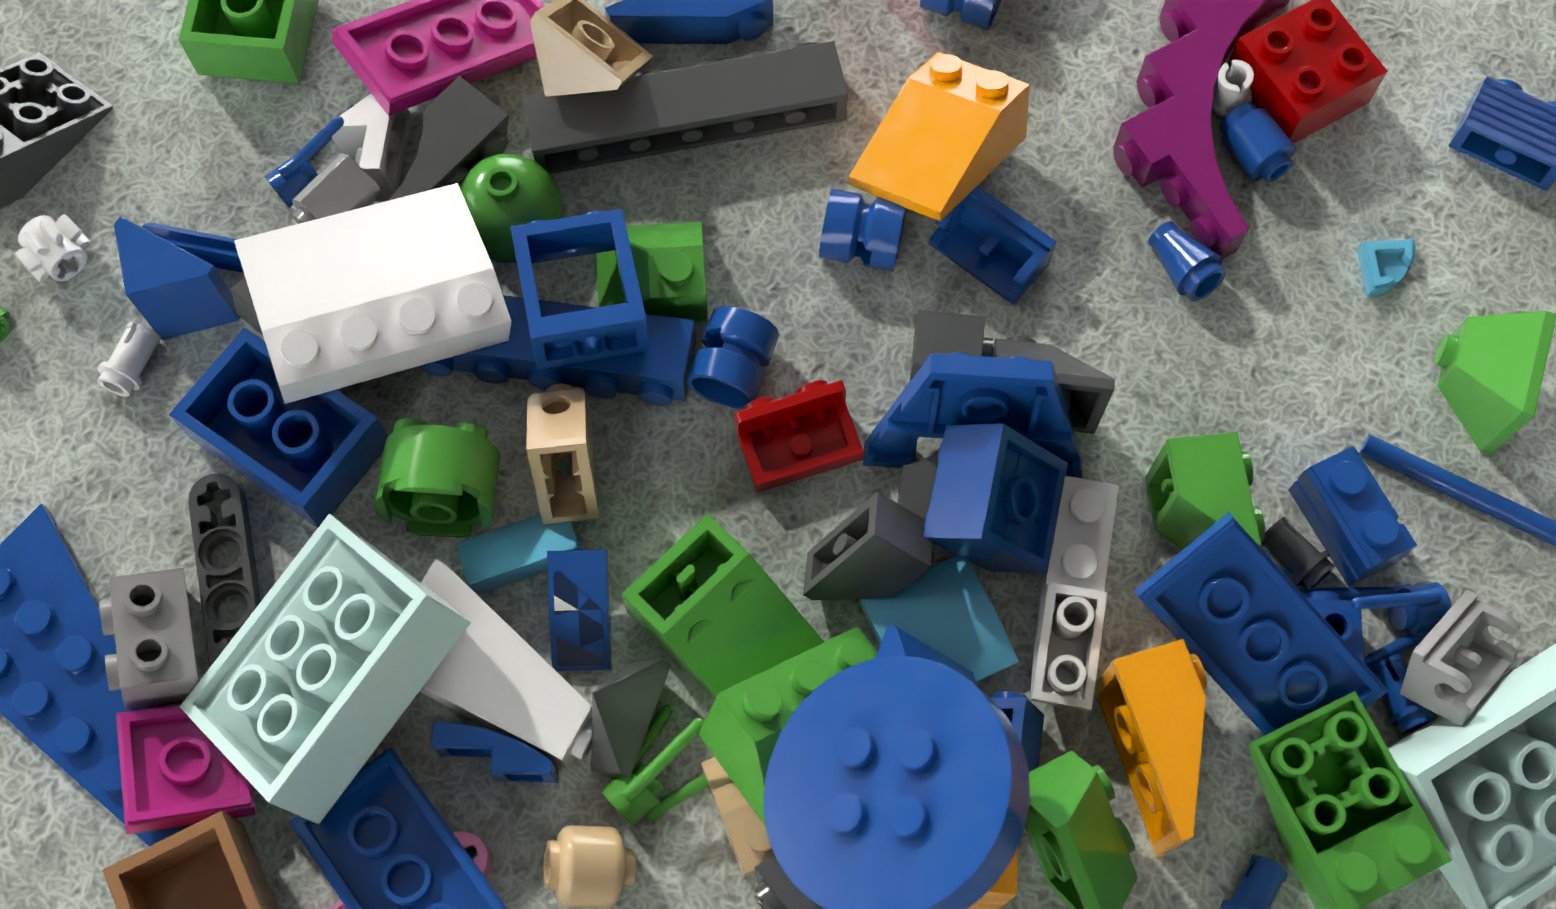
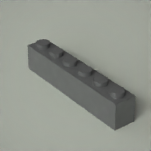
M830 41L819 44L806 42L795 48L768 53L755 51L744 57L718 62L705 60L697 62L690 67L667 71L649 70L639 76H633L617 90L545 97L544 90H541L537 94L522 96L534 161L538 162L550 174L846 121L848 92L835 42Z

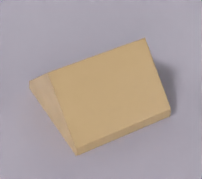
M554 0L536 11L530 19L545 97L617 90L643 69L654 56L585 0Z

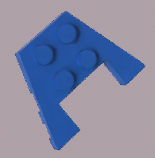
M963 352L950 354L931 353L864 442L863 466L902 468L904 465L914 463L919 437L943 439L946 425L1005 424L1067 462L1065 476L1081 479L1083 476L1082 455L1053 361L1032 360L1024 356L1001 358L972 356Z

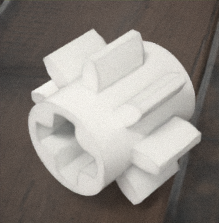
M65 214L59 217L56 222L47 215L35 217L27 222L19 232L18 242L23 248L14 253L15 257L41 283L49 275L56 281H67L80 273L87 263V253L83 249L90 244V240Z

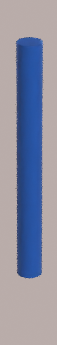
M1368 434L1359 452L1360 455L1556 546V521L1371 434Z

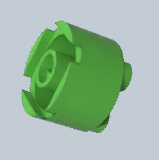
M403 418L396 421L394 432L385 441L374 505L377 515L390 525L392 515L407 521L406 532L419 536L463 538L471 536L472 526L481 523L483 531L490 527L494 510L500 454L497 448L487 440V429L472 422H460L451 427L427 424L414 418Z

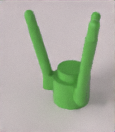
M664 705L653 721L650 722L631 778L610 776L613 781L602 790V793L633 827L645 816L654 824L666 811L709 787L705 774H702L661 799L658 798L666 788L656 776L699 733L704 723L702 718H696L647 767L642 762L636 766L672 714V708L669 705Z

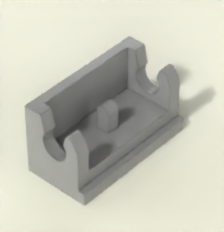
M1469 590L1464 592L1413 650L1400 691V695L1461 727L1513 665L1518 654V650L1506 641L1493 637L1488 631V626L1497 627L1503 633L1514 635L1520 628L1517 621L1510 615L1478 600V594Z

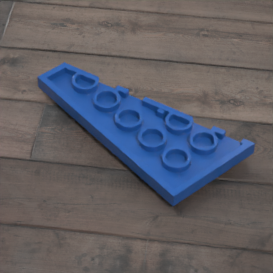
M41 503L0 544V713L125 824L116 713L152 709L154 706L125 710L121 690L109 691L105 655L117 654L115 635L103 636L99 603L92 595L79 570V565L56 527L57 524L49 509ZM192 825L135 834L148 846H151Z

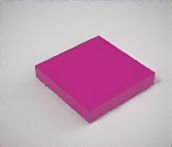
M181 705L116 713L127 835L193 825L220 811L234 818L255 815L252 784L180 708Z

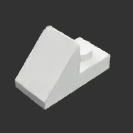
M369 94L340 115L344 119V125L332 136V139L340 153H345L350 158H355V162L378 184L381 193L375 198L376 201H388L399 188L411 113L409 109H405L388 116L374 96Z

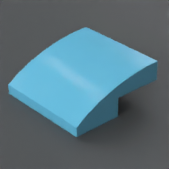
M958 555L932 565L928 573L921 580L913 581L895 597L858 599L879 647L887 626H897L973 672L976 682L1019 662L998 614L968 559Z

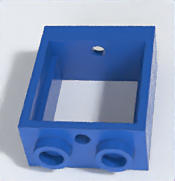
M622 209L591 211L579 216L554 220H535L528 224L511 226L536 370L649 350L646 315ZM615 251L625 303L545 317L541 316L532 264Z

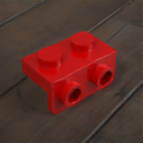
M824 380L813 381L800 387L796 394L774 400L772 397L758 398L747 403L741 411L734 414L735 433L756 493L863 460L864 451L845 402L846 389L842 380L829 384Z

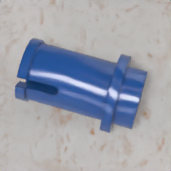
M1395 654L1388 657V663L1385 664L1382 659L1371 665L1369 669L1389 690L1382 696L1392 714L1388 719L1391 726L1398 725L1401 733L1407 734L1420 729L1436 718L1431 710L1400 695L1407 667L1402 655Z
M1252 855L1249 865L1231 900H1223L1220 909H1269L1282 883L1286 881L1288 873L1270 859L1259 855L1257 857Z

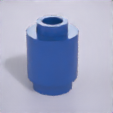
M1246 102L1232 110L1221 121L1219 130L1223 134L1222 143L1251 181H1258L1264 178L1266 182H1272L1283 176L1292 167L1293 161L1291 158L1296 152V146L1266 108H1258L1254 102Z

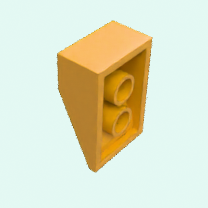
M937 52L907 79L851 171L849 185L941 222L1026 139L1030 84L1008 77L1003 72L991 71L962 61L957 56Z
M1184 639L1114 659L1095 683L1096 696L1156 857L1168 854L1194 837L1206 696L1203 690L1207 688V678L1196 654L1189 655Z

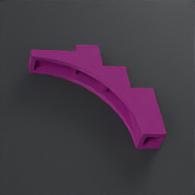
M1165 0L1159 19L1163 34L1171 43L1145 56L1136 81L1139 96L1149 109L1121 123L1113 146L1114 159L1122 173L1127 176L1133 175L1141 188L1160 179L1161 190L1166 201L1175 208L1180 207L1191 222L1190 228L1194 239L1221 256L1222 260L1237 252L1249 228L1227 192L1215 158L1211 127L1214 84L1220 68L1235 47L1238 38L1249 33L1257 24L1287 6L1290 0Z

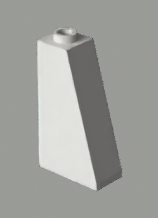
M435 559L421 583L469 620L471 624L419 692L495 732L530 746L569 770L575 757L584 760L592 749V706L445 563Z

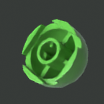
M497 154L482 159L467 172L459 186L490 260L495 262L517 263L511 226L524 225L535 220L563 218V201L553 177L538 162L521 155Z

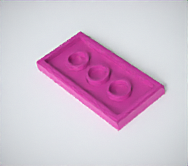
M411 0L332 29V43L387 115L390 116L436 98L459 76L471 84L536 58L537 54L530 19L545 4L541 0Z

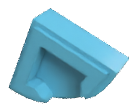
M1415 239L1361 242L1357 252L1366 297L1386 293L1395 287L1393 285L1404 278L1415 258Z

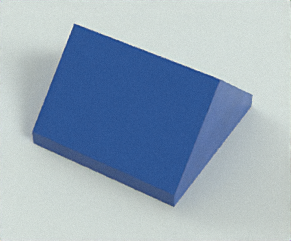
M121 216L114 224L126 296L162 340L239 321L241 317L236 314L232 293L213 265Z

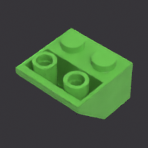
M1238 432L1167 439L1145 476L1155 531L1183 550L1225 514L1230 512L1256 543L1261 546V542L1265 537L1264 516L1260 507H1253L1249 488L1253 482V464L1250 454L1247 451L1241 450Z

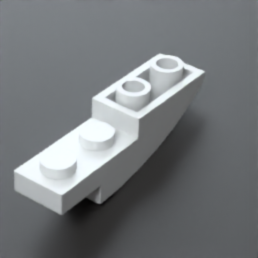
M1065 476L1048 573L1043 574L1033 653L1031 701L1086 711L1092 710L1108 592L1104 591L1119 485Z

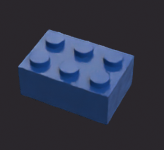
M245 327L169 413V416L192 441L317 528L328 514L332 515L380 457L388 437L378 417L338 390H332L285 404L265 341Z

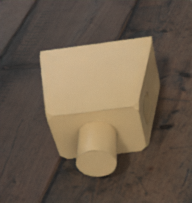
M554 384L547 388L545 392L533 393L527 399L526 450L542 525L600 519L595 445L586 392L580 388L575 389L568 384ZM565 455H572V475L563 476L555 471V463L560 457Z

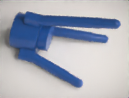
M335 117L293 158H290L265 176L289 209L293 205L292 199L318 175L308 161L330 142L332 136L344 125L342 117Z
M1438 582L1414 586L1403 584L1393 587L1315 588L1311 591L1309 589H1299L1303 595L1315 591L1336 592L1340 594V600H1352L1351 606L1354 609L1387 608L1393 626L1398 630H1406L1407 635L1365 656L1364 663L1368 667L1382 659L1386 661L1389 656L1399 654L1413 646L1419 645L1452 607L1448 592Z

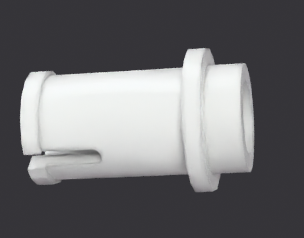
M1232 60L1230 72L1227 62L1219 70L1218 83L1214 85L1212 109L1221 117H1226L1238 106L1252 100L1250 86L1254 77L1253 69L1244 61Z
M133 322L127 323L125 332L108 362H101L97 370L100 376L97 382L106 390L124 397H128L132 389L139 390L142 385L139 377L154 349L159 345L161 341L160 336L144 325L138 324L136 326Z

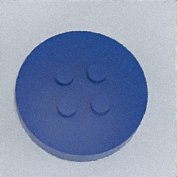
M890 656L871 659L853 665L822 683L799 705L784 726L774 746L765 778L764 816L766 830L773 852L784 873L806 897L825 909H968L994 886L1017 850L1025 828L1029 808V771L1025 752L1012 723L985 693L963 675L948 666L919 657Z

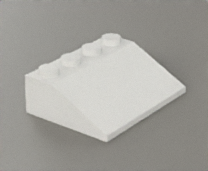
M458 183L234 240L285 404L509 341L511 318L494 267Z

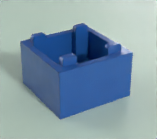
M1005 424L946 425L943 441L939 448V462L930 506L926 512L923 538L989 571L1047 574L1068 463Z

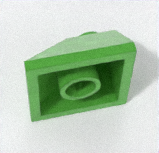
M702 221L626 226L645 314L694 320V322L708 321ZM615 251L596 253L598 307L625 303Z
M1536 311L1467 317L1452 335L1446 333L1440 340L1434 357V365L1442 367L1437 386L1480 452L1492 455L1535 416L1556 322L1555 313Z

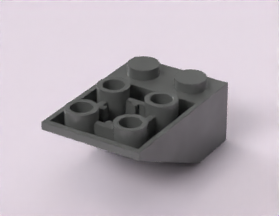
M40 52L0 68V208L23 198L113 109L112 104Z

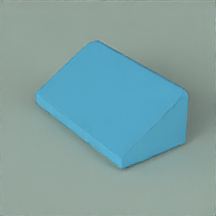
M540 514L456 543L467 585L477 595L547 572V551L580 550L571 521L542 525Z

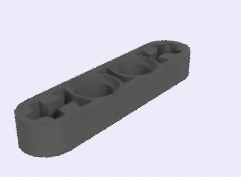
M209 474L200 478L193 485L188 500L209 667L212 666L230 642L227 638L220 640L221 636H235L261 602L247 500L238 484L231 477L224 474ZM217 490H221L227 497L231 498L222 502L221 505L223 520L229 526L218 527L216 514L209 506L205 505V503L214 500V492ZM226 541L238 543L240 555L232 566L225 569H218L212 566L211 554L219 544ZM232 595L245 596L247 600L245 615L234 623L221 622L218 617V608L221 602Z

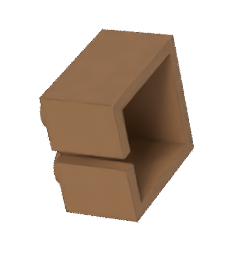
M223 811L102 870L117 909H278L243 822Z

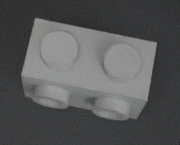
M184 568L109 577L111 599L99 601L103 636L115 635L117 654L105 655L109 691L121 690L125 710L184 701L198 684Z

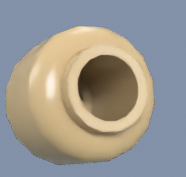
M569 825L561 829L556 840L547 841L543 867L544 888L546 891H554L557 902L562 906L609 908L614 906L619 900L623 886H633L636 875L635 850L625 848L623 837L616 828L609 826Z

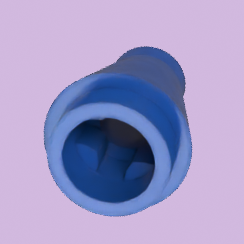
M1168 221L1163 223L1150 235L1148 244L1156 252L1180 295L1187 294L1193 301L1200 300L1212 293L1224 280L1226 270L1221 266V256L1180 230L1174 222Z

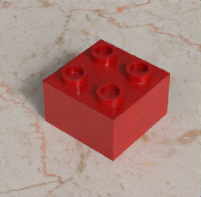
M1310 0L1239 37L1228 61L1229 72L1232 60H1241L1250 65L1254 74L1253 82L1250 86L1251 102H1254L1258 108H1266L1293 144L1369 104L1388 72L1331 0Z

